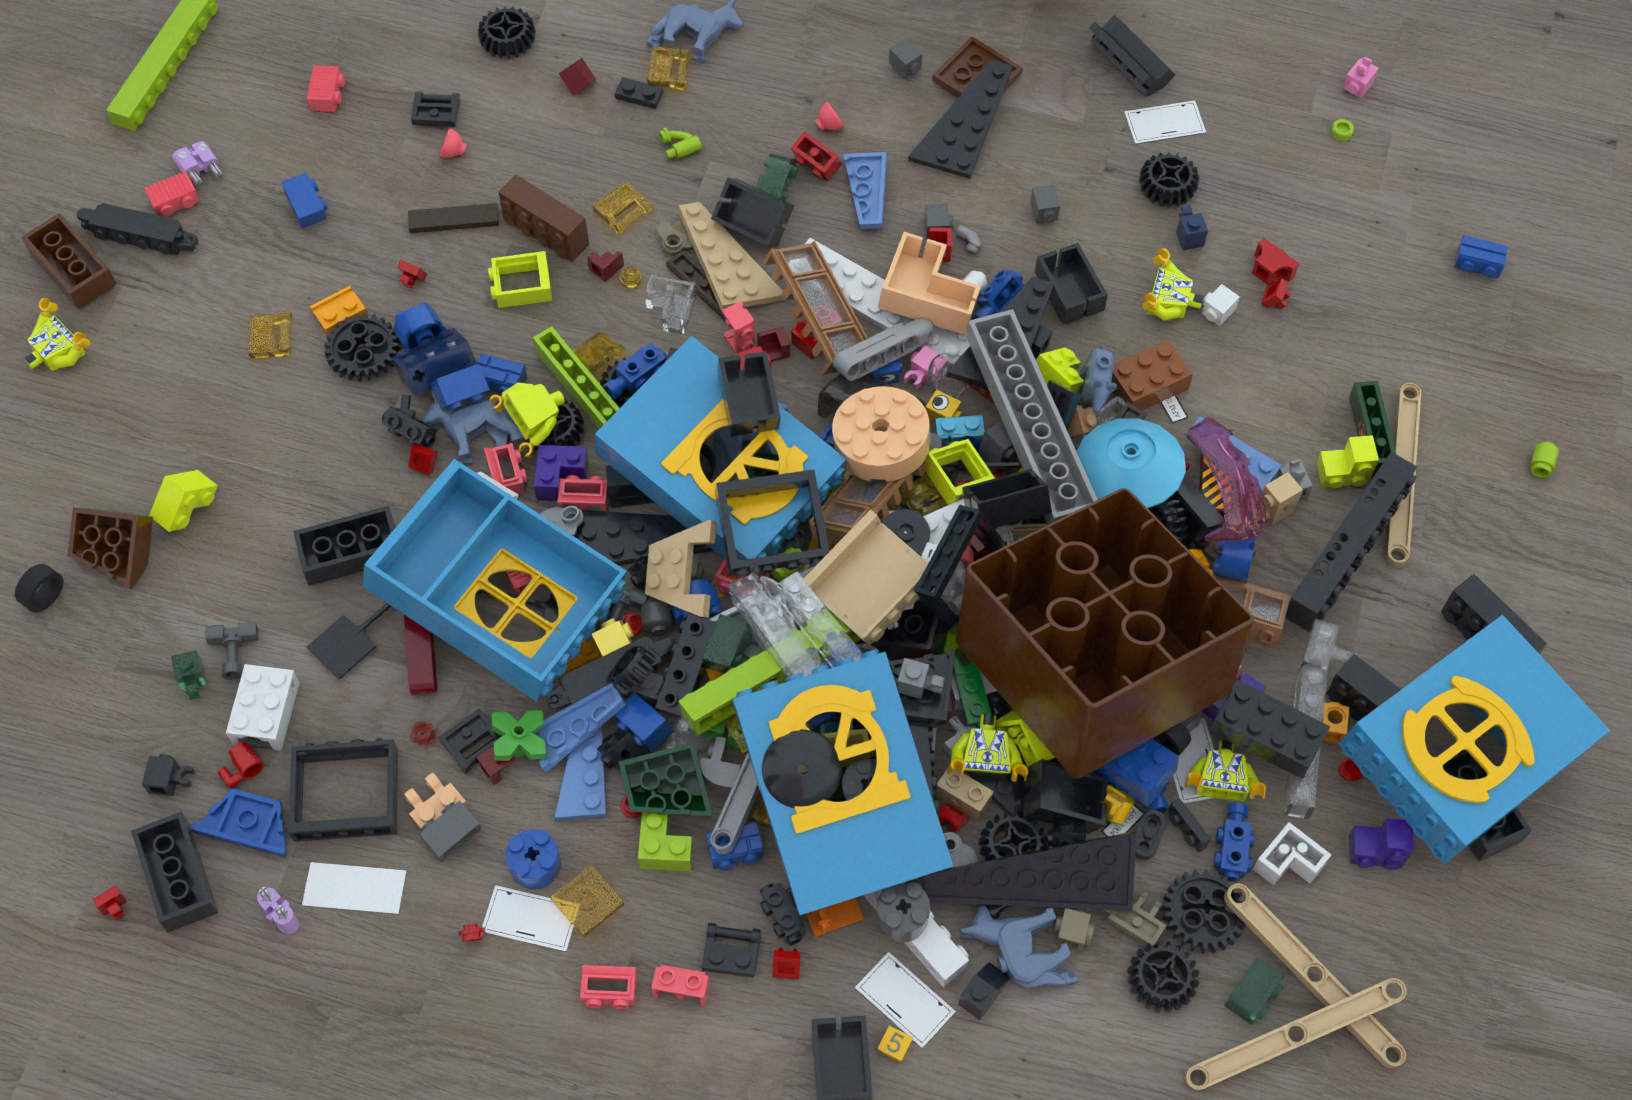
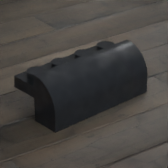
M1115 15L1103 27L1096 22L1089 27L1094 33L1090 41L1144 95L1150 96L1164 88L1176 75Z

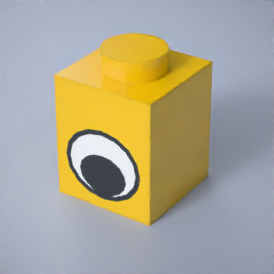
M939 390L935 391L925 407L929 421L934 424L935 418L961 417L963 414L960 411L961 401Z

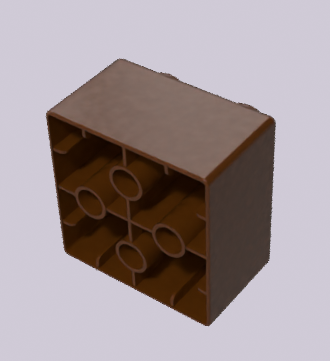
M1121 488L970 563L966 568L956 643L1073 778L1079 779L1229 696L1235 684L1254 617L1129 489Z

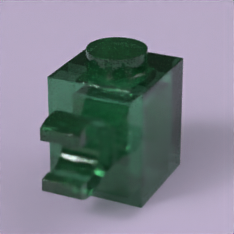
M194 650L171 656L174 677L180 688L189 695V700L200 698L198 686L206 685L207 682L204 665L197 651Z

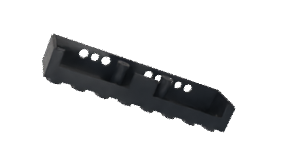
M1395 453L1388 455L1292 595L1287 608L1286 619L1309 633L1314 625L1320 626L1327 610L1331 609L1338 599L1341 589H1345L1351 579V575L1354 571L1358 570L1363 562L1365 554L1370 552L1378 535H1381L1385 530L1390 517L1393 518L1399 509L1402 499L1405 500L1410 493L1411 486L1417 478L1414 476L1417 468L1416 465ZM1379 480L1380 482L1384 483L1385 486L1378 487L1376 485V481ZM1372 489H1376L1378 491V495L1374 496L1370 493V491ZM1371 498L1373 504L1366 505L1363 500ZM1322 562H1326L1328 564V568L1323 569L1321 568L1320 564ZM1315 571H1320L1323 574V577L1321 579H1316L1313 576V573Z

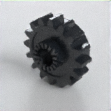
M648 643L643 646L640 644L633 646L621 658L611 675V678L614 680L612 683L613 687L621 694L626 695L628 691H632L635 685L642 684L645 681V677L647 678V675H650L652 671L651 665L656 661L655 658L658 656V651Z

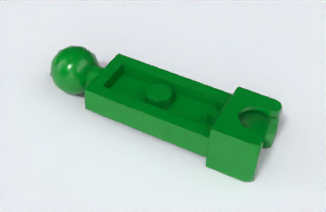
M954 657L953 677L957 685L967 727L975 725L976 729H980L981 714L992 715L981 672L970 659L969 666H962L958 657Z

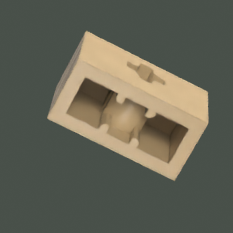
M1289 472L1266 484L1258 503V514L1270 526L1293 514L1303 489Z
M953 769L951 774H948L946 770L937 783L936 797L947 804L950 803L978 823L991 804L994 791L964 773L959 777L960 773L957 769Z

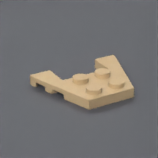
M707 520L649 545L646 595L697 616L709 618L711 596L706 594H690L694 545L715 544L716 521Z

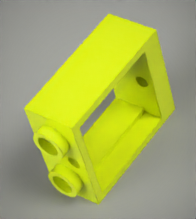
M545 251L491 258L492 268H488L490 281H494V286H490L492 300L497 299L498 308L553 301ZM539 270L541 287L502 292L500 275Z
M969 439L960 442L955 441L942 448H934L929 451L924 461L925 472L947 505L964 498L962 487L995 479ZM962 460L975 481L954 487L941 466Z

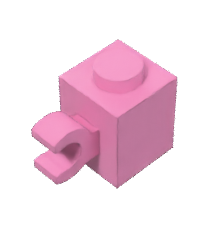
M1367 57L1360 58L1347 74L1343 89L1362 98L1374 83L1379 68L1372 65L1371 59Z
M925 345L920 351H916L910 359L911 369L905 374L904 382L907 383L910 379H915V390L920 388L922 382L933 387L946 373L947 359Z

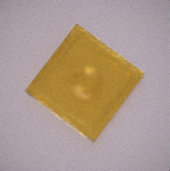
M592 865L588 866L550 897L551 901L583 938L624 906V901Z

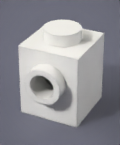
M1221 284L1213 293L1209 292L1202 302L1204 304L1202 314L1207 320L1221 326L1236 310L1240 296Z

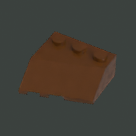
M73 507L68 556L132 589L148 565L153 516Z

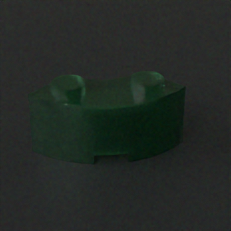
M771 153L764 163L767 170L764 176H759L756 187L787 201L789 190L787 189L792 180L796 179L798 173L797 160Z

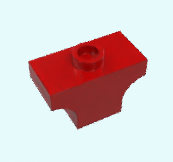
M1265 238L1258 242L1254 255L1256 260L1252 274L1267 285L1281 278L1290 282L1295 277L1299 263Z

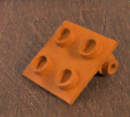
M856 898L806 913L815 937L864 919Z

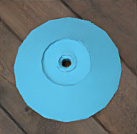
M1139 418L1115 419L1097 426L1082 439L1077 450L1079 459L1098 500L1121 488H1126L1147 508L1164 503L1179 489L1186 473L1185 454L1176 438L1160 425Z

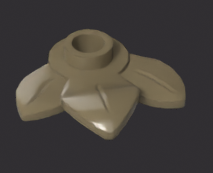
M664 220L660 221L657 233L662 239V248L665 252L677 254L683 249L693 248L682 220L672 225Z

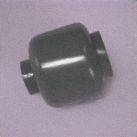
M651 598L640 608L642 628L653 636L664 635L673 626L670 604L656 598Z

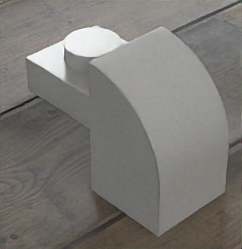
M716 736L715 744H710L707 758L701 757L700 759L701 772L704 784L709 790L719 795L729 796L741 765L724 762L727 750L726 738Z

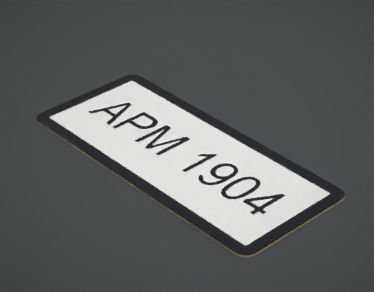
M1176 395L1160 402L1171 423L1188 418Z
M1133 804L1124 823L1114 824L1109 822L1101 832L1106 837L1127 833L1140 821L1144 812Z

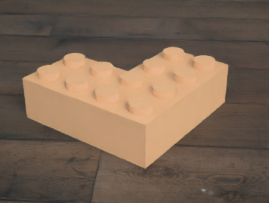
M903 232L882 287L877 308L910 319L927 318L931 320L933 326L965 335L981 286L939 273L947 247L946 244L927 239L923 257L919 258L923 237Z

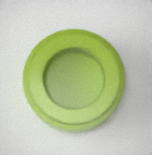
M1336 120L1332 125L1331 135L1336 140L1347 141L1352 137L1354 126L1348 120Z

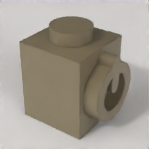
M1065 908L1063 916H1057L1054 931L1059 932L1056 946L1060 947L1061 944L1067 943L1069 949L1082 952L1084 945L1090 946L1095 921L1090 920L1091 914L1085 913L1083 909Z

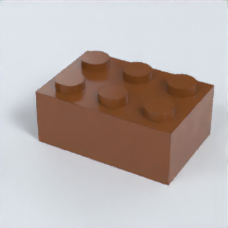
M1166 340L1115 363L1111 383L1117 384V387L1112 392L1122 406L1128 402L1144 410L1188 390L1193 374L1171 342Z

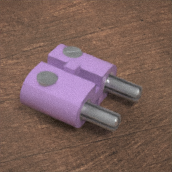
M204 141L192 144V149L189 150L187 147L181 148L172 155V160L181 173L185 171L195 185L202 183L199 177L200 171H204V173L212 171L215 177L222 175L218 167V158Z
M261 887L262 890L259 889L257 901L267 914V919L270 922L274 921L284 934L295 933L299 928V921L290 908L291 905L287 900L283 901L274 889Z

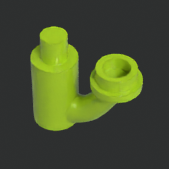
M665 127L662 128V131H659V137L663 144L671 143V139L682 140L673 144L672 149L665 151L668 159L673 157L679 159L702 149L697 135L693 136L682 131H668Z

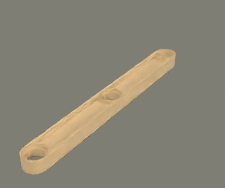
M1406 383L1401 387L1397 399L1394 446L1398 456L1416 465L1421 389L1414 383ZM1404 391H1412L1416 397L1407 398L1404 395ZM1415 482L1411 486L1412 489L1406 499H1402L1399 504L1400 507L1393 518L1390 517L1388 520L1385 559L1394 568L1403 567L1410 555ZM1398 551L1402 553L1404 559L1395 560L1391 556V552Z
M1237 883L1227 889L1224 899L1228 907L1326 1007L1352 996L1245 885ZM1233 890L1242 892L1244 895L1242 903H1236L1232 900L1231 892ZM1309 968L1319 971L1321 977L1318 982L1311 981L1308 978L1307 971ZM1372 1015L1345 1026L1386 1068H1396L1406 1060V1052L1403 1046ZM1388 1048L1397 1051L1399 1056L1397 1062H1390L1386 1058V1050Z
M1396 978L1385 980L1192 1066L1185 1073V1082L1192 1090H1203L1402 1001L1406 996V986L1401 980ZM1390 983L1396 984L1400 988V995L1396 999L1390 998L1386 994V987ZM1291 1027H1299L1302 1030L1303 1038L1300 1042H1294L1289 1038L1288 1031ZM1194 1070L1202 1071L1205 1075L1204 1084L1200 1086L1194 1085L1190 1080L1191 1072Z

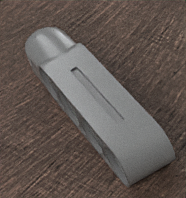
M918 318L905 325L897 324L838 353L833 360V367L846 379L854 381L929 342L934 334L933 323L927 318Z

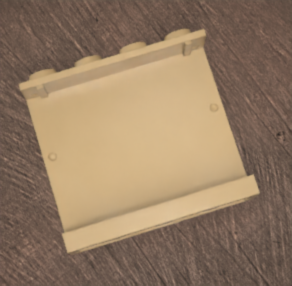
M870 509L801 582L816 599L870 646L874 641L877 642L883 636L884 630L890 624H894L899 620L902 611L908 605H912L917 601L919 596L914 592V589L928 562L880 521L878 515Z

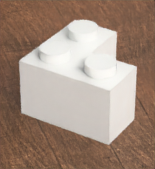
M1289 822L1259 857L1253 870L1273 886L1288 868L1308 883H1311L1326 865L1331 854Z

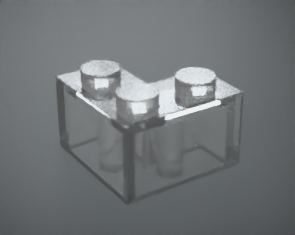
M651 274L645 290L646 307L662 311L663 331L685 335L696 301L695 283Z

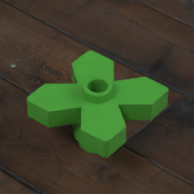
M541 710L527 711L518 722L508 712L492 713V731L502 736L493 745L495 761H510L513 756L521 757L523 755H526L530 760L545 758V740L535 735L543 729V712Z

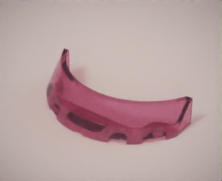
M1207 417L1188 430L1189 436L1196 443L1213 471L1224 505L1223 525L1206 535L1205 541L1250 540L1261 533L1260 527L1265 523L1266 519L1264 498L1258 479L1248 469L1250 462L1246 455L1230 441V432L1212 417Z

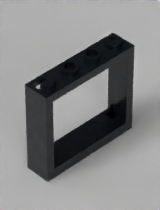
M815 470L716 483L715 495L729 575H743V577L751 575V572L760 571L761 574H769L775 572V569L778 568L795 570L800 568V565L810 564V567H815L829 553ZM808 487L819 549L737 561L727 498Z
M963 505L958 506L914 589V592L933 614L954 635H957L960 615L955 614L941 596L973 535L975 534L989 552L988 554L1007 546L981 510Z
M378 738L376 741L355 739L349 743L328 741L320 745L305 743V746L291 747L289 834L294 842L397 834L398 748L394 739L383 740ZM388 757L387 816L302 822L304 763Z

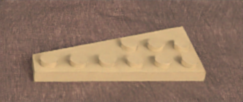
M700 202L679 205L678 213L721 311L740 301H743V308L784 301L782 297L783 290L720 223L711 220V213Z

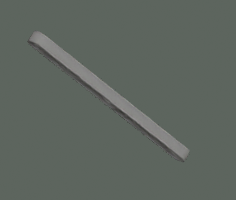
M748 753L711 834L712 847L718 854H728L735 848L759 792V786ZM721 836H728L730 842L726 846L721 847L716 844L717 839Z

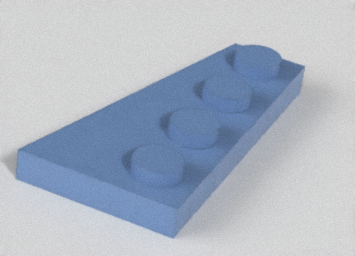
M887 153L843 154L861 230L883 229Z
M1201 416L1186 436L1206 457H1211L1223 473L1227 472L1240 489L1244 488L1251 495L1250 498L1255 503L1261 497L1265 485L1273 480L1282 466Z
M612 683L543 720V729L535 735L545 740V758L538 759L545 773L626 705L621 693L613 687Z
M602 726L568 755L554 817L555 821L607 817L604 763L600 759L602 754L597 749L603 741Z

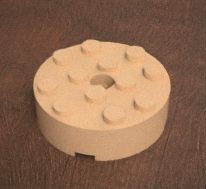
M885 386L863 389L846 399L835 413L832 423L835 450L847 459L845 469L860 479L866 481L885 479L886 482L904 478L918 469L929 453L930 424L927 411L915 396L904 390Z

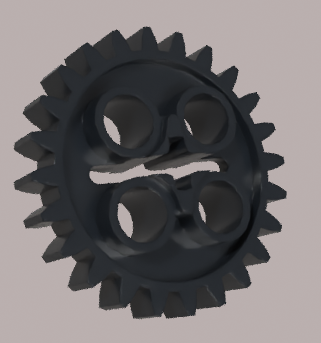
M366 313L363 314L362 318L354 314V320L345 317L346 323L343 324L338 321L339 328H331L332 335H326L328 342L324 343L326 349L324 353L329 366H332L334 372L339 371L340 377H344L347 374L350 381L354 376H357L358 382L361 381L363 376H366L367 380L370 381L372 374L379 378L380 370L387 373L386 366H394L392 357L396 356L397 352L401 350L399 346L400 341L394 332V328H392L391 322L385 323L384 317L377 321L376 314H373L371 318H368Z
M1194 869L1192 877L1187 872H1184L1182 879L1176 877L1173 882L1174 885H1169L1167 889L1169 893H1165L1163 897L1166 903H1163L1161 910L1167 913L1164 914L1162 919L1170 921L1166 927L1167 930H1175L1173 939L1183 938L1181 946L1189 942L1191 943V951H1194L1196 946H1200L1202 954L1205 953L1207 947L1210 948L1212 953H1215L1218 946L1224 951L1228 946L1227 943L1234 945L1236 938H1240L1242 935L1241 929H1244L1246 924L1228 907L1224 899L1225 892L1230 887L1226 884L1228 881L1227 876L1219 880L1218 872H1215L1213 877H1211L1207 869L1200 876L1197 869ZM1231 892V898L1234 902H1243L1239 901L1243 895L1242 892ZM1186 894H1193L1197 901L1188 899ZM1212 897H1219L1223 904L1216 903ZM1186 918L1193 919L1197 926L1188 924ZM1212 921L1219 922L1223 929L1216 928Z

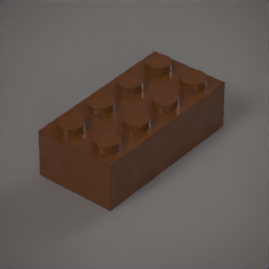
M515 175L498 192L505 222L511 226L518 227L526 236H532L537 239L542 246L551 248L561 258H567L573 262L589 245L585 217L518 175Z
M60 213L21 237L31 256L77 309L117 285L109 268Z

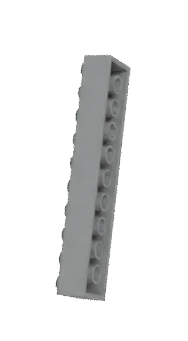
M1013 309L969 320L966 338L1023 470L1032 469L1048 485L1052 512L1044 514L1047 525L1097 501L1096 494Z

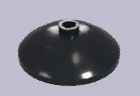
M805 729L792 731L773 741L766 750L762 762L763 781L772 797L779 803L791 808H795V806H810L823 799L828 800L836 791L842 775V764L839 761L833 743L824 735ZM800 764L807 765L808 771L806 774L799 773L798 767Z

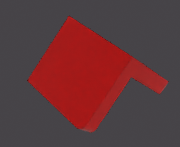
M929 228L928 239L947 245L942 262H950L952 228Z

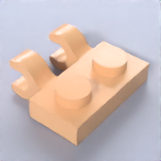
M433 772L425 780L428 787L434 792V795L424 803L413 788L404 793L405 799L414 809L409 815L420 829L429 820L433 819L435 821L442 815V810L450 803L456 804L460 800L464 806L467 805L465 799L451 783L444 787Z

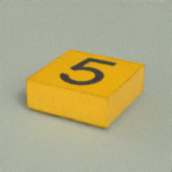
M888 1026L877 1048V1052L902 1063L913 1037Z

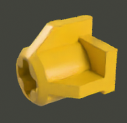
M1108 785L1107 796L1100 803H1106V819L1114 824H1122L1135 801L1133 797L1121 789Z

